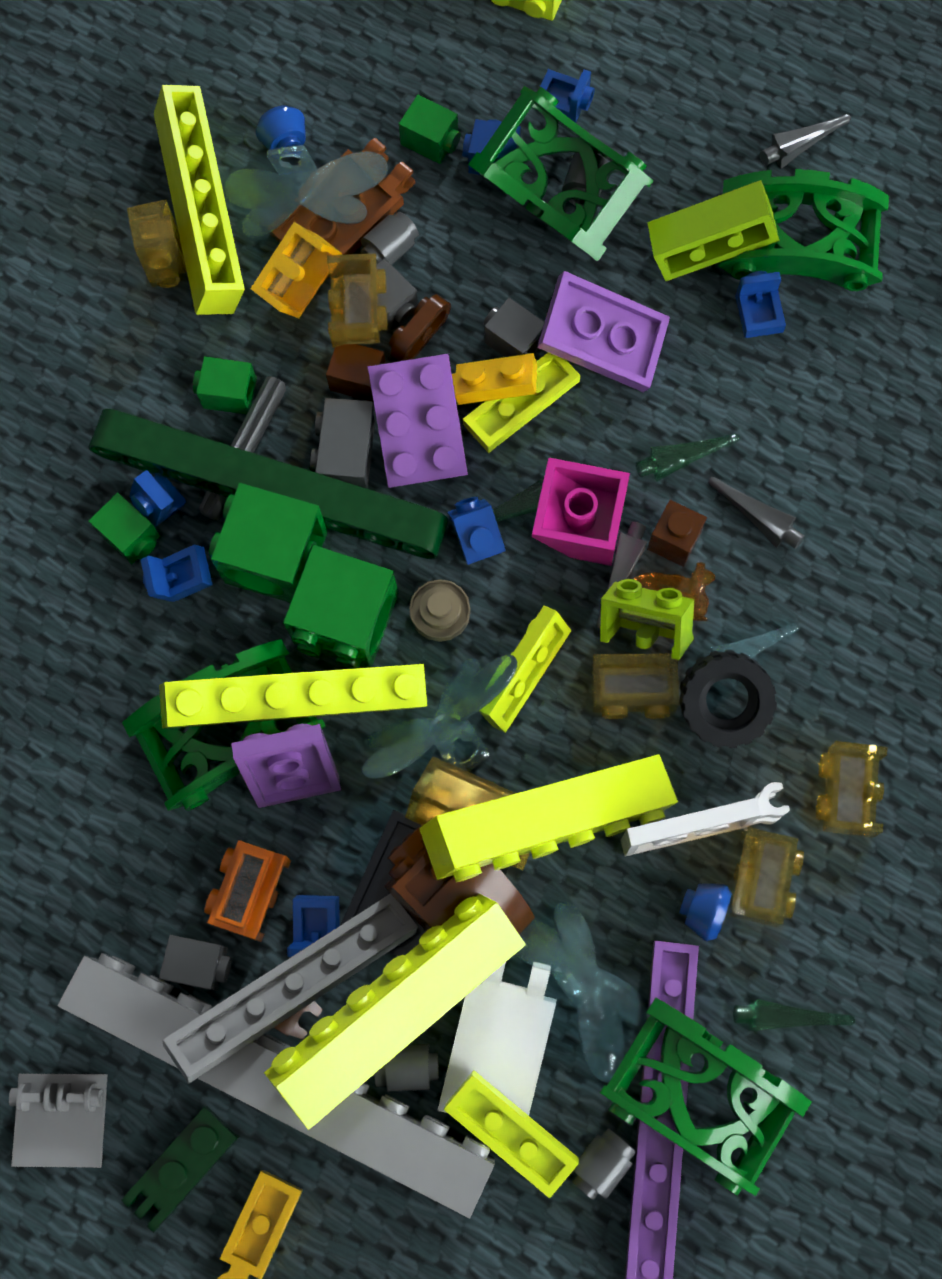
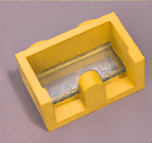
M293 222L250 289L279 312L299 319L342 255V252L318 234Z

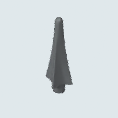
M844 114L815 125L772 134V145L760 151V159L764 165H769L776 161L779 168L782 169L816 142L849 123L851 116Z
M716 477L709 479V485L739 509L776 548L784 541L796 549L805 538V535L793 527L797 517L749 497Z
M632 521L627 534L620 532L608 589L614 582L628 579L647 544V541L642 540L646 530L645 525ZM601 611L596 623L599 629L601 627Z

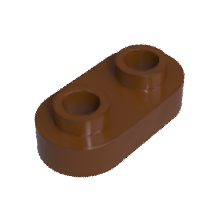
M438 294L430 298L424 297L417 305L413 314L414 317L406 327L400 326L392 335L389 345L392 347L391 356L398 361L415 359L446 321L451 310V303Z

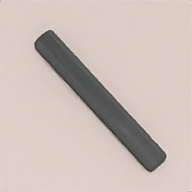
M268 376L265 379L231 444L232 447L252 453L255 452L286 391L283 381L272 376ZM207 491L199 506V510L204 516L218 520L223 514L224 505L228 497Z

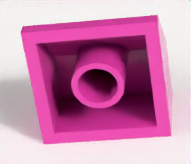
M548 458L532 538L570 558L612 566L630 473Z

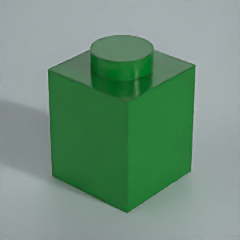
M417 95L399 122L401 145L440 164L447 152L452 154L459 144L461 132L458 131V114Z
M204 356L202 369L196 370L193 379V392L197 394L203 409L247 415L252 406L257 382L252 363Z
M118 492L89 520V523L96 532L131 565L138 558L147 557L154 550L157 544L156 540L160 537L153 524Z

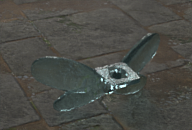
M303 145L271 149L267 151V157L277 173L252 168L235 171L225 181L224 195L228 201L236 206L253 209L245 217L242 224L243 232L248 237L263 236L275 230L290 217L299 205L330 221L354 224L365 219L367 208L360 200L352 196L380 183L387 174L388 165L382 155L364 151L342 156L317 169L310 154ZM284 157H297L301 160L298 161V165L291 166L289 162H284L280 159Z
M511 654L503 655L490 662L481 670L480 662L477 659L470 658L464 661L447 682L435 717L399 721L381 727L369 736L367 740L368 746L378 751L363 765V774L372 779L393 775L414 763L434 745L453 773L458 778L465 776L490 755L489 750L467 718L490 703L508 685L517 668L516 658ZM459 737L462 741L473 742L474 745L472 756L462 762L456 761L454 758L456 747L453 742Z
M562 902L554 910L555 928L534 919L519 934L526 945L514 956L533 966L534 961L551 965V975L577 1010L578 1033L586 1064L596 1078L603 1082H609L625 1057L621 1020L632 1025L643 1026L647 1021L646 1012L648 1005L644 998L630 984L600 969L596 965L591 931L583 915L573 904Z

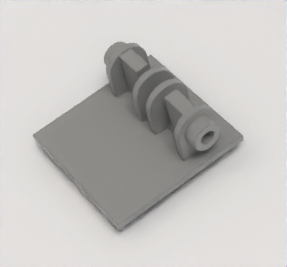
M19 1074L18 1088H11L9 1093V1105L16 1107L11 1167L101 1168L108 1074Z

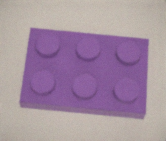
M563 271L558 276L537 348L641 392H645L651 387L670 317Z
M442 354L368 366L388 488L468 475L449 355Z
M298 724L290 727L285 732L272 735L256 733L245 737L243 741L231 743L233 759L258 808L341 790L339 775L320 724L313 726L310 724Z

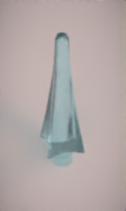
M792 623L758 636L711 647V652L734 650L737 654L742 652L752 658L771 645L794 634L800 629L798 623Z

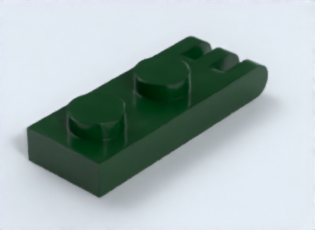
M208 1106L204 1107L121 1201L129 1207L142 1194L146 1200L134 1214L141 1220L155 1207L159 1212L147 1225L154 1233L239 1137Z

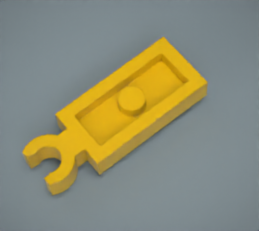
M534 353L456 364V373L452 374L458 405L536 394L537 361Z
M265 1170L260 1171L220 1257V1260L230 1264L231 1267L229 1271L224 1272L217 1279H248L249 1275L258 1279L263 1278L303 1189Z

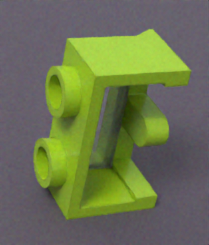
M633 579L614 582L601 598L600 641L608 643L620 627L637 631L636 646L641 649L652 647L657 638L662 636L674 639L671 658L680 660L694 640L692 632L694 599L682 597V593L674 588H663L658 591L642 588V584Z

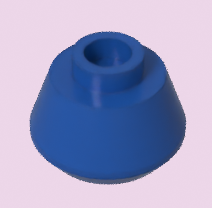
M291 106L274 107L264 113L259 119L256 127V137L274 155L292 157L301 150L306 140L305 117L300 110Z
M698 884L696 891L687 889L679 912L687 916L685 925L704 941L717 939L731 901L732 892L726 884Z

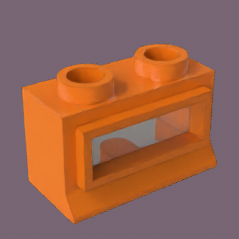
M238 840L235 849L229 847L223 856L220 872L225 873V877L220 890L213 888L206 901L204 913L210 915L207 923L262 943L264 934L260 930L268 908H273L276 903L278 892L275 889L283 867L289 869L291 860L285 855Z

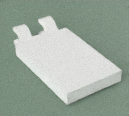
M773 782L765 786L753 799L628 828L620 840L624 856L747 828L758 823L773 824L790 811L788 805L776 808L769 802V799L776 796L775 793L783 789V785L779 782Z
M534 961L528 987L526 988L501 981L505 962L465 996L437 1111L447 1113L444 1110L445 1104L474 1070L529 1116L557 999L544 996L551 965Z

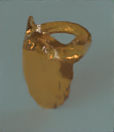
M696 563L691 578L678 574L670 575L652 572L641 574L633 579L639 581L642 584V588L658 591L663 588L679 590L682 593V597L694 599L693 621L708 620L704 616L709 605L705 588L715 580L716 576L713 572L705 569V563Z

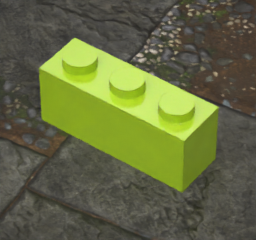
M761 180L647 222L653 257L665 281L725 261L745 251L755 250L780 241L772 207Z

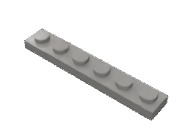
M389 894L164 1038L163 1047L189 1084L415 935L418 926L402 905Z

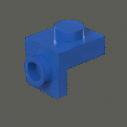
M548 69L540 87L548 91L559 101L555 107L575 123L581 110L588 111L595 93V88L590 87L591 71L585 69L579 80Z
M756 271L740 279L735 297L744 338L784 332L786 323L778 292L781 283L780 272L767 273L766 271Z
M148 470L134 478L129 497L134 507L144 517H147L155 527L184 507L186 503L185 498L167 478L158 475L153 477Z
M478 497L463 499L455 504L456 509L447 512L449 520L454 526L465 562L468 565L506 551L492 506L485 499L479 500Z
M192 545L163 559L152 556L141 559L143 583L150 597L175 602L213 585L204 547Z
M297 895L293 898V943L287 947V957L294 956L340 926L339 896Z

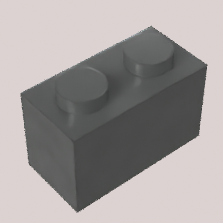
M325 398L323 412H317L315 435L320 436L319 449H312L310 471L368 489L376 423L373 402Z

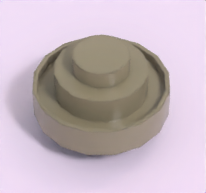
M441 579L429 581L419 587L412 596L409 607L412 624L417 632L428 640L438 642L452 640L460 635L468 625L471 614L469 599L463 589L452 581Z

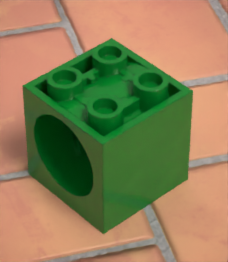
M239 482L235 495L230 494L225 502L223 517L226 520L221 533L216 532L211 540L209 556L212 557L211 560L225 584L291 603L313 545L323 547L328 533L320 507L316 504Z
M313 545L283 622L293 643L297 645L296 650L314 658H320L321 653L335 657V663L347 669H357L360 666L371 668L399 595L394 571Z

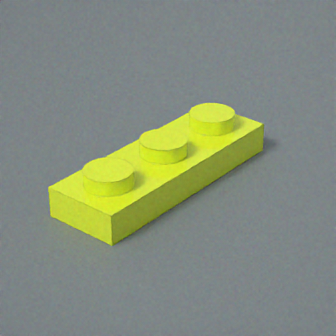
M548 352L537 360L536 394L485 401L463 418V425L482 447L490 453L579 383L580 374L567 360Z
M547 606L542 607L537 617L528 625L526 634L514 652L507 657L503 669L492 686L485 691L482 701L477 707L480 714L494 728L504 733L507 732L572 631L556 610Z
M474 1070L445 1104L444 1110L548 1198L552 1197L579 1164V1157Z

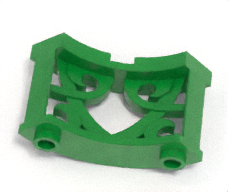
M524 86L519 92L521 93L520 97L482 152H476L468 165L524 206L528 200L529 203L525 207L528 211L598 261L607 249L602 245L644 185L650 187L654 180L643 172L647 165L634 154L628 152L625 157L620 155L558 110L555 106L559 101L548 91L539 87L537 92ZM533 108L545 117L546 126L542 130H536L529 121L528 130L535 142L526 144L518 135L516 129L529 110ZM559 125L575 137H557ZM512 137L519 147L500 158L496 163H493ZM594 151L610 162L599 168ZM555 153H580L586 175V192L566 190L555 195L548 203L544 202L542 199L547 190L548 176L545 166L538 157ZM529 161L533 163L538 173L537 180L532 184H526L523 181V175L526 172H532L525 164ZM616 172L625 175L618 187L616 184H609L608 181L610 175ZM615 189L608 200L599 197L600 190L610 192ZM578 199L585 201L584 208L580 204L575 203L576 210L572 214H567L564 210L568 200ZM598 206L602 207L598 215L595 217Z
M795 169V176L772 177V170H766L726 179L723 183V194L754 182L762 181L772 207L780 241L761 247L758 250L745 251L733 258L719 262L718 266L738 280L756 271H766L767 273L780 272V275H800L819 278L842 286L849 291H862L867 286L882 282L883 273L878 270L881 212L888 210L889 196L880 189L860 180L851 178L848 184L829 180L830 172ZM775 204H787L788 207L777 212L778 206ZM801 204L812 205L818 219L825 226L833 230L826 237L805 247L788 236L777 225L792 217ZM827 209L836 211L835 215L830 214ZM859 219H860V227H859V231H858V230H856L855 228H856V226H857V224H858V222H859ZM853 243H855L858 246L857 260H854L857 255V250ZM844 254H849L852 258L845 257Z
M282 639L235 654L236 660L229 666L228 664L221 666L219 671H216L212 664L181 681L269 675V671L271 674L293 672L285 659L289 652ZM160 695L152 698L122 722L128 736L137 737L168 799L164 802L168 811L184 806L186 811H190L203 805L209 800L207 794L240 774L233 759L232 747L216 746L195 740L204 725L190 726L185 733L181 731L187 727L162 728ZM316 716L295 718L298 724H310L312 726L320 724L322 730L326 727L322 719L318 720ZM279 719L250 721L239 741H243L249 735L262 733V731L267 735L285 731L276 729L275 725ZM159 733L173 744L169 751H167ZM182 751L187 753L181 762L182 773L185 774L191 766L197 768L196 778L187 786L184 785L173 763ZM208 760L224 763L210 770Z
M655 997L646 1012L650 1016L607 1086L604 1085L600 1091V1094L612 1101L608 1110L630 1125L638 1118L716 1170L718 1174L714 1180L738 1196L743 1188L756 1197L760 1188L754 1184L795 1113L803 1117L812 1101L781 1078L764 1070L760 1063L733 1045L728 1044L725 1051L720 1049L723 1042L707 1032L705 1027ZM666 1027L662 1042L661 1062L648 1058V1053L663 1028ZM700 1053L703 1056L705 1064L701 1071L689 1072L680 1069L681 1062L693 1067L691 1064L692 1055ZM641 1065L660 1071L662 1082L655 1079H645L639 1083L643 1087H650L653 1092L652 1100L647 1103L638 1102L625 1092ZM728 1067L732 1072L727 1084V1098L730 1108L737 1119L715 1127L695 1128L685 1105L681 1080L690 1083H706L717 1078ZM751 1087L753 1090L752 1098L744 1101L751 1110L746 1113L740 1101V1094L745 1088ZM669 1110L679 1134L653 1117L662 1115ZM749 1131L751 1137L747 1142L742 1135ZM718 1144L717 1159L697 1146ZM740 1148L741 1154L733 1165L731 1161L732 1152Z

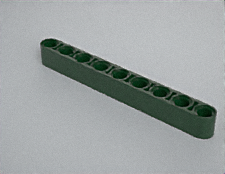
M114 409L102 410L88 446L91 452L107 460L142 471L148 470L149 473L228 497L230 494L235 495L240 482L319 505L327 529L425 559L437 558L449 521L444 514L436 510Z

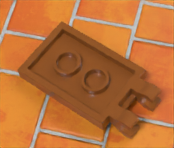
M373 138L357 156L348 149L267 229L270 235L280 243L293 222H296L302 227L318 234L342 252V255L326 277L327 279L362 246L361 239L388 215H393L404 205L403 197L400 194L406 193L416 183L415 179L411 177L414 172L402 161L394 167L386 178L383 177L377 170L389 160V157L384 153L387 148L377 138Z

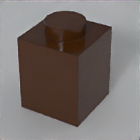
M338 339L326 372L330 391L374 402L368 366L386 364L384 351Z
M669 500L651 535L647 550L684 567L701 535L707 517Z

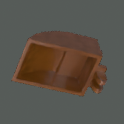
M417 827L412 833L408 834L403 839V843L400 846H396L387 858L394 867L388 873L392 879L384 887L426 931L434 926H441L455 914V908L462 901L478 894L497 902L518 934L535 919L533 912L519 891L501 870L494 869L493 864L480 867L481 874L461 882H456L454 875L437 880L419 830L420 827Z

